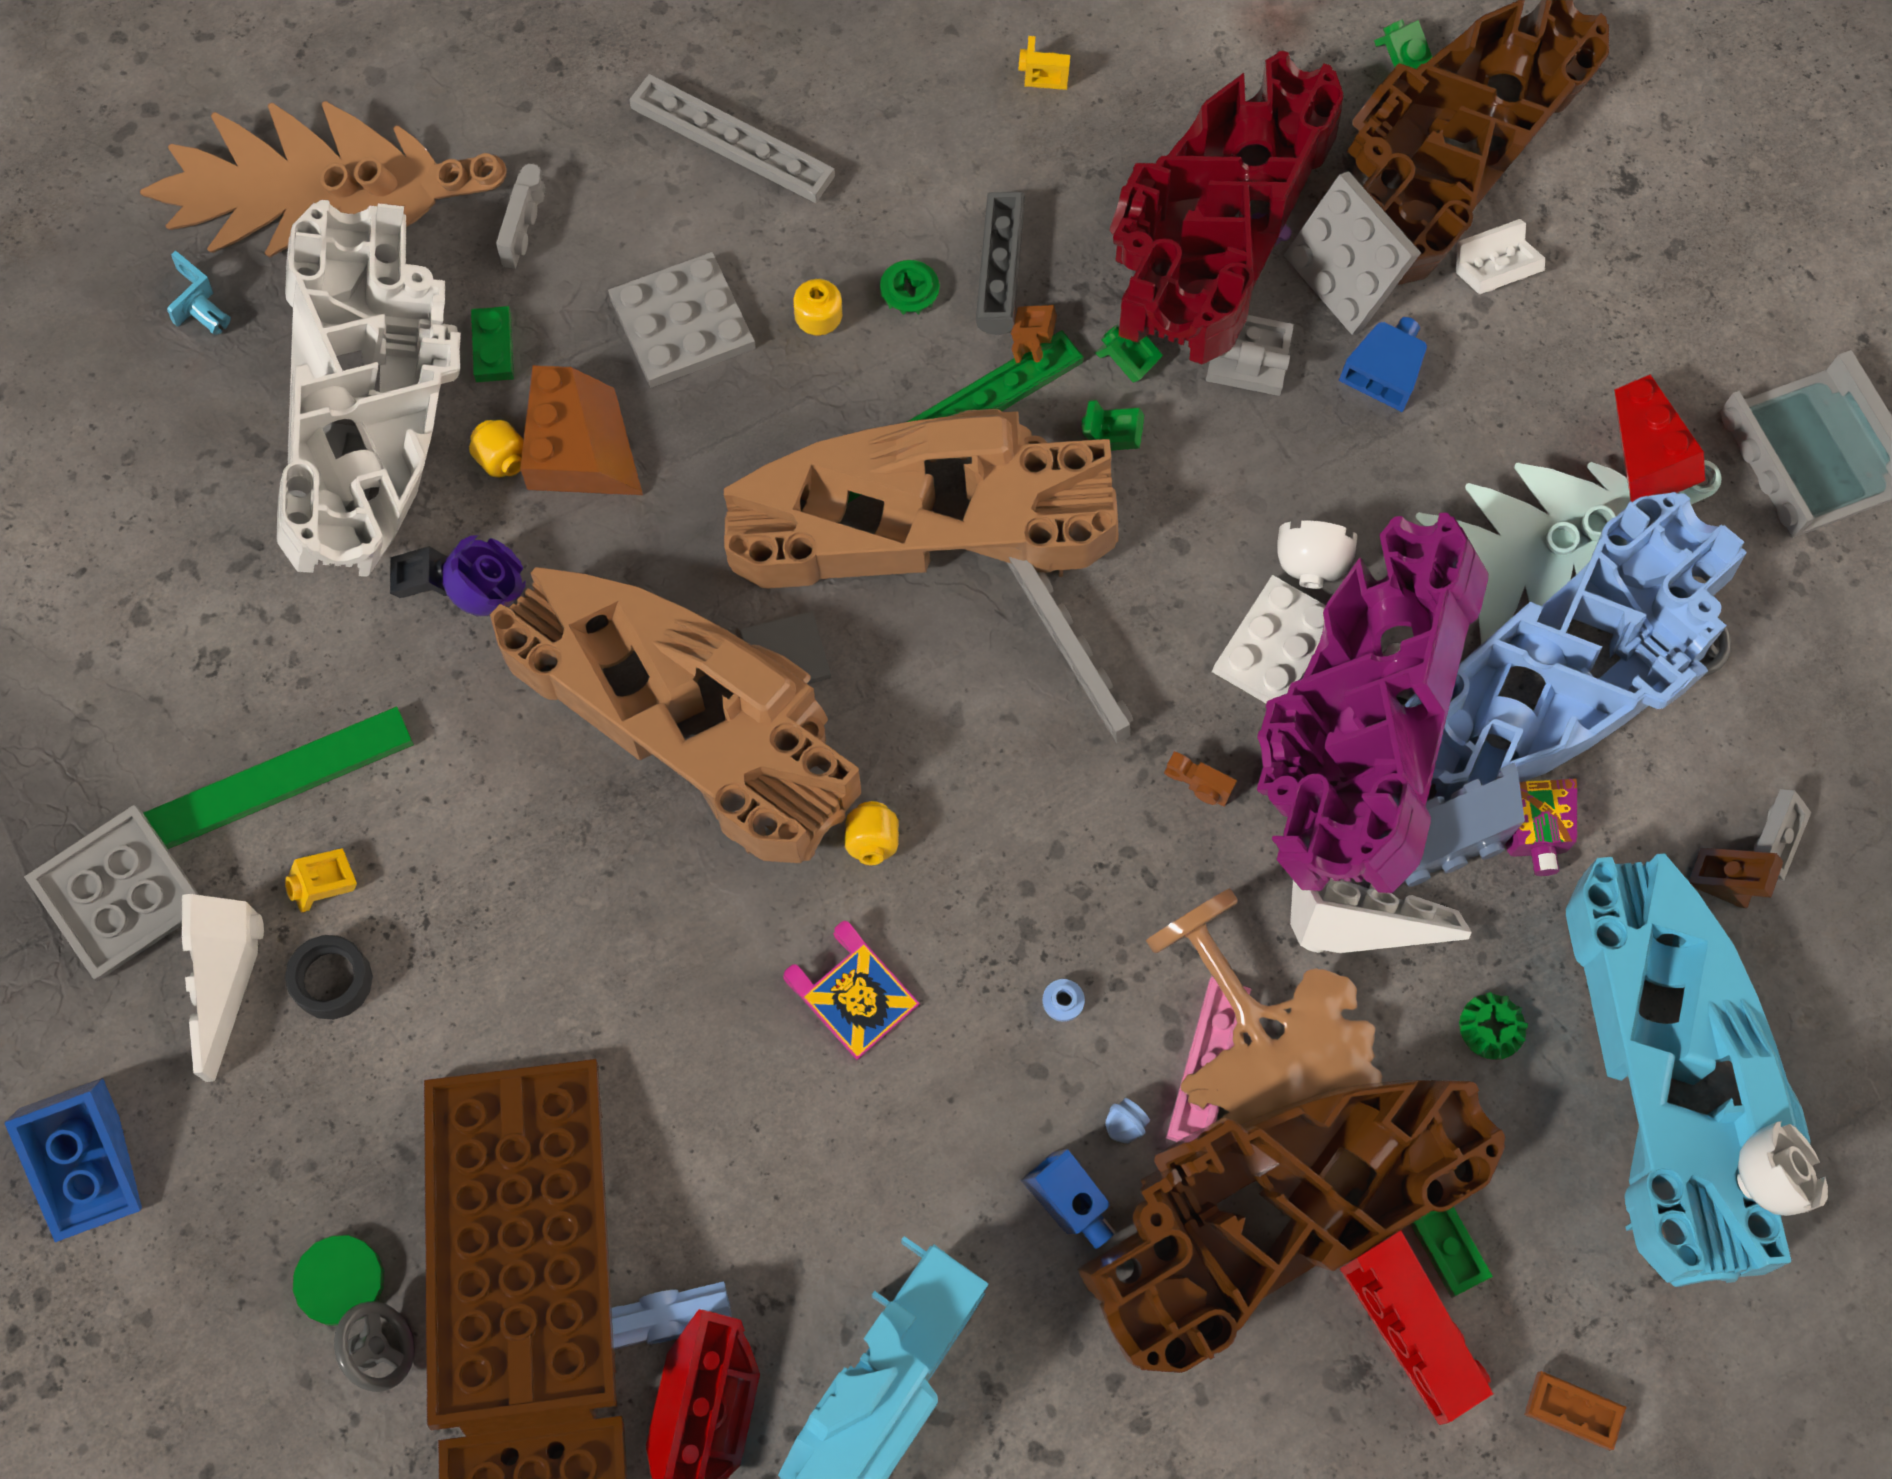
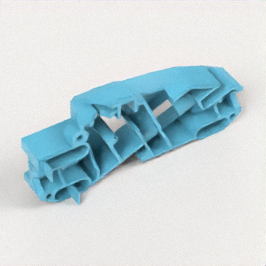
M1656 854L1650 862H1646L1643 866L1642 862L1615 864L1613 857L1597 858L1579 879L1566 907V919L1575 958L1585 970L1607 1076L1620 1081L1628 1076L1639 1124L1629 1177L1630 1186L1625 1192L1626 1210L1631 1220V1223L1625 1226L1626 1231L1633 1230L1639 1253L1667 1283H1671L1675 1287L1714 1280L1731 1283L1736 1282L1739 1277L1770 1273L1791 1262L1781 1215L1773 1214L1762 1208L1753 1199L1747 1198L1741 1191L1737 1181L1740 1150L1752 1134L1775 1122H1781V1127L1787 1124L1796 1127L1809 1144L1810 1137L1802 1106L1787 1080L1777 1045L1759 998L1734 944L1699 893L1666 854ZM1662 934H1674L1672 947L1659 943L1656 939ZM1644 980L1668 988L1685 987L1679 1022L1662 1024L1649 1021L1640 1016L1639 1006ZM1723 1061L1732 1062L1742 1105L1734 1106L1733 1099L1730 1098L1706 1115L1667 1102L1671 1078L1695 1085L1715 1070L1716 1063ZM1662 1226H1663V1228H1664V1232H1665V1237H1666V1239L1664 1238V1236H1663V1234H1662Z
M903 1236L901 1244L922 1259L893 1301H888L876 1291L872 1293V1298L886 1308L881 1312L864 1337V1341L868 1344L869 1349L866 1353H863L855 1368L852 1366L848 1369L844 1367L838 1373L809 1416L804 1428L797 1436L778 1474L780 1479H888L937 1406V1394L928 1381L982 1301L989 1283L950 1257L935 1244L925 1251Z

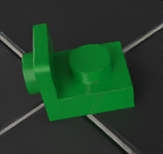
M1118 324L1102 336L1101 341L1104 344L1096 351V355L1100 359L1109 355L1133 383L1139 381L1163 356L1147 336L1138 343L1120 337Z

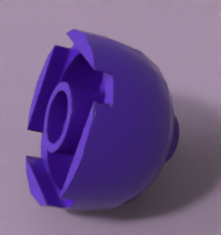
M471 535L462 539L447 558L443 566V586L451 601L464 612L477 617L490 616L499 604L509 608L521 596L526 587V580L522 583L520 575L523 566L512 550L498 540L490 538L485 542L475 540L479 535Z

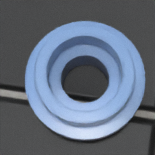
M1059 979L1046 987L1042 1003L1044 1010L1051 1018L1065 1022L1075 1019L1082 1012L1085 997L1078 984L1068 979ZM1060 993H1067L1071 997L1072 1002L1067 1006L1060 1005L1056 1000V996Z

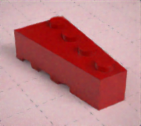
M1401 1230L1340 1268L1439 1425L1452 1422L1493 1395L1488 1385L1491 1383V1379L1487 1371L1471 1355L1465 1344L1463 1334L1449 1316Z

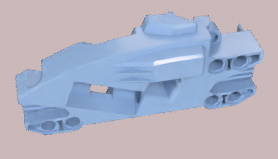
M1672 492L1640 497L1628 503L1627 507L1618 516L1612 518L1604 526L1591 560L1575 577L1542 606L1529 602L1459 664L1452 693L1453 700L1450 702L1431 785H1436L1437 793L1435 797L1442 796L1447 802L1451 800L1450 796L1454 792L1463 788L1464 784L1479 779L1483 786L1498 777L1501 773L1500 768L1515 763L1518 769L1519 782L1546 774L1597 744L1634 718L1646 707L1651 706L1656 709H1663L1683 695L1708 672L1700 660L1704 658L1709 647L1727 626L1718 618L1721 613V604L1714 595L1732 580L1747 553L1742 548L1744 541L1725 525L1718 527L1702 522L1696 516L1690 504V498L1686 494ZM1693 576L1703 578L1706 583L1696 581ZM1572 619L1613 634L1609 645L1610 658L1616 653L1621 659L1599 679L1594 678L1590 671L1596 662L1602 646L1566 633ZM1522 666L1530 668L1544 678L1546 684L1534 711L1515 699L1498 696L1511 667ZM1416 693L1407 701L1405 707H1415L1422 703ZM1494 734L1511 742L1509 749L1502 750L1491 746L1486 741L1487 735Z

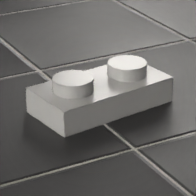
M1780 789L1774 805L1768 811V820L1762 835L1754 845V852L1777 853L1784 861L1778 880L1781 881L1785 880L1811 815V811L1795 790Z

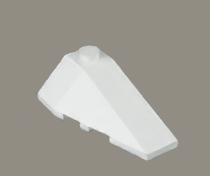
M1330 878V881H1328L1322 891L1301 890L1293 880L1290 925L1300 946L1312 952L1320 953L1325 950L1345 953L1466 940L1470 938L1472 933L1458 910L1413 895H1409L1405 900H1401L1392 893L1377 892L1372 884H1370L1368 889L1351 882H1345L1344 879L1334 881L1332 878Z
M184 894L182 895L183 951H190L194 971L190 976L185 977L186 992H190L191 1001L194 1006H197V1013L191 1014L189 1019L193 1073L205 1082H211L216 1079L258 954V940L263 939L264 924L262 916L246 901Z

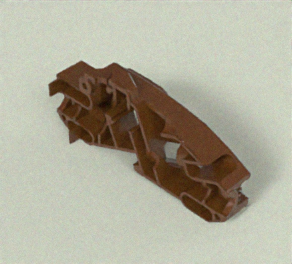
M1525 0L1515 1L1477 19L1464 33L1440 50L1427 63L1421 64L1417 69L1398 63L1352 120L1353 126L1359 130V133L1354 138V142L1347 152L1356 159V164L1360 171L1369 177L1362 187L1421 252L1397 285L1422 280L1431 274L1471 226L1473 210L1497 180L1524 150L1551 115L1565 110L1601 67L1609 55V24H1607V18L1602 13L1598 15H1584L1575 8L1573 0H1541L1531 13L1521 18ZM1497 74H1509L1518 78L1522 84L1519 100L1517 102H1508L1500 99L1496 94L1497 89L1487 86L1489 78ZM1492 135L1498 136L1505 141V144L1499 150L1489 151ZM1444 137L1461 143H1467L1473 139L1475 141L1471 144L1470 151L1445 143Z
M1396 1080L1339 1087L1285 1105L1241 1125L1234 1120L1223 1118L1184 1137L1156 1154L1154 1162L1158 1170L1140 1180L1143 1184L1140 1191L1145 1201L1136 1206L1133 1213V1222L1138 1232L1077 1269L1088 1291L1092 1292L1096 1299L1101 1301L1099 1305L1102 1308L1104 1318L1127 1362L1141 1370L1182 1373L1207 1358L1211 1360L1215 1358V1353L1224 1351L1234 1342L1237 1331L1244 1326L1262 1299L1315 1266L1335 1271L1430 1211L1443 1212L1449 1210L1486 1187L1490 1183L1505 1149L1506 1136L1502 1129L1498 1128L1482 1110L1478 1098V1091L1480 1090L1476 1083L1454 1080ZM1344 1150L1362 1159L1377 1173V1176L1355 1206L1338 1195L1333 1190V1187L1323 1180ZM1465 1162L1466 1171L1458 1179L1454 1170L1457 1168V1165ZM1255 1181L1262 1185L1264 1189L1259 1195L1284 1215L1293 1219L1289 1221L1266 1254L1241 1235L1245 1216L1224 1210L1219 1211L1216 1205ZM1430 1184V1194L1427 1197V1188ZM1312 1231L1313 1233H1315V1234H1316L1318 1237H1320L1324 1242L1319 1241V1240L1315 1239L1314 1237H1312V1236L1310 1235V1232ZM1169 1236L1171 1241L1169 1252L1163 1257H1157L1154 1251V1244ZM1131 1258L1134 1264L1133 1272L1127 1279L1120 1280L1116 1274V1267ZM1213 1316L1214 1325L1212 1330L1208 1334L1202 1335L1197 1329L1198 1324ZM1176 1339L1177 1346L1174 1354L1166 1358L1165 1349L1167 1345Z

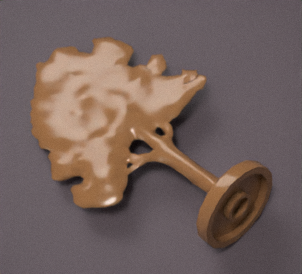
M1231 888L1196 907L1146 940L1154 953H1159L1182 938H1189L1236 1015L1237 1024L1233 1030L1232 1039L1234 1046L1229 1050H1223L1216 1058L1206 1063L1195 1074H1188L1181 1083V1091L1189 1095V1103L1195 1104L1203 1110L1207 1103L1222 1107L1229 1113L1220 1118V1120L1227 1118L1241 1125L1285 1105L1339 1087L1382 1082L1381 1072L1371 1064L1375 1057L1372 1049L1375 1034L1374 1025L1365 1020L1350 1021L1344 1019L1341 1015L1343 1009L1354 1010L1357 1007V988L1348 977L1340 976L1324 969L1315 968L1308 970L1304 973L1303 980L1294 992V999L1272 1006L1260 1004L1247 993L1206 927L1208 922L1237 904L1238 900ZM1291 1008V1012H1290V1013H1287V1012L1285 1011L1286 1009ZM1265 1017L1278 1020L1285 1026V1033L1278 1040L1272 1039L1266 1034L1259 1019ZM1247 1032L1251 1037L1252 1042L1249 1045L1244 1042L1243 1033ZM1344 1150L1323 1180L1330 1184L1333 1190L1344 1199L1354 1188H1359L1361 1191L1367 1189L1370 1166L1356 1155Z

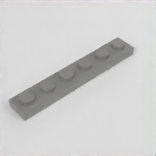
M648 74L629 99L631 109L814 203H817L835 177V168Z
M1009 557L1011 563L1007 562L1008 566L1115 742L1119 743L1131 736L1129 723L1133 721V717L1123 700L1116 702L1109 690L1113 688L1110 678L1102 667L1097 670L1089 658L1093 656L1088 642L1083 635L1075 636L1070 627L1073 624V620L1069 611L1063 603L1056 605L1050 595L1054 590L1048 577L1044 572L1037 574L1032 564L1027 560L1022 561Z

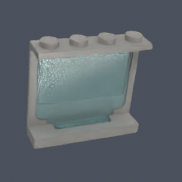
M1852 350L1839 354L1827 370L1748 399H1744L1740 391L1734 392L1719 411L1725 428L1731 431L1740 446L1743 459L1750 463L1757 475L1761 490L1769 496L1777 510L1780 522L1787 527L1793 538L1892 501V415Z

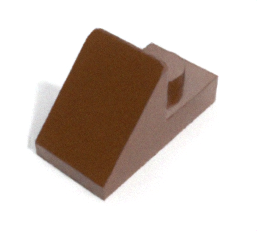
M1700 848L1689 883L1694 888L1735 906L1748 908L1752 896L1772 897L1784 861L1777 853Z

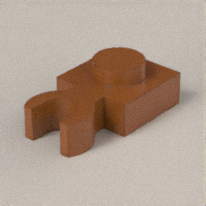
M1054 305L1018 307L1011 332L1014 341L1012 352L1016 363H1021L1022 356L1027 352H1032L1035 362L1041 361L1043 351L1040 343H1051L1057 319Z
M1175 751L1167 763V768L1164 772L1165 775L1174 780L1189 784L1188 789L1194 791L1195 796L1201 801L1210 805L1217 803L1225 807L1237 780L1202 762L1198 766L1186 756Z

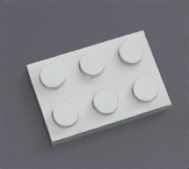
M1272 575L1215 663L1212 672L1264 703L1287 694L1291 683L1302 678L1312 655L1316 651L1323 631V611L1326 605Z

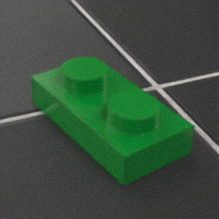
M509 306L471 309L473 375L476 383L514 380L512 320Z
M1454 1207L1443 1212L1430 1211L1410 1224L1451 1298L1493 1277Z

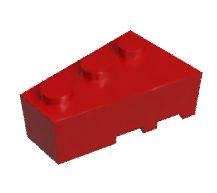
M1649 374L1614 389L1630 502L1645 496L1672 492L1678 493L1704 482V451L1652 375Z

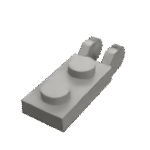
M534 163L525 164L520 170L498 235L496 245L503 267L516 269L520 255L526 254L528 247L527 229L529 224L534 225L537 218V205L543 202L546 188L544 182L541 181L543 176L542 170Z

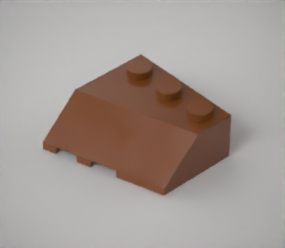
M533 365L520 466L527 490L643 495L615 388L572 367Z

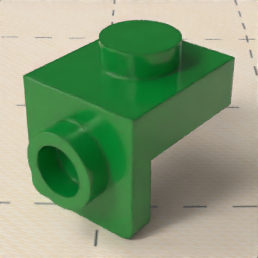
M1403 19L1382 28L1385 35L1374 40L1376 47L1383 44L1386 45L1394 68L1400 63L1417 69L1421 64L1427 63L1433 57L1419 20L1406 25Z
M1097 400L1089 401L1087 413L1082 418V432L1088 440L1109 439L1111 451L1140 449L1145 415L1140 408L1103 410Z

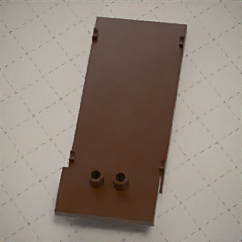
M597 1059L424 1080L427 1426L431 1431L459 1427L465 1434V1437L438 1440L439 1479H627L624 1419L622 1415L597 1419L594 1411L596 1408L617 1406L616 1354L613 1342L601 1119L603 1116ZM565 1450L559 1459H552L555 1452ZM519 1456L515 1464L507 1466L510 1458Z

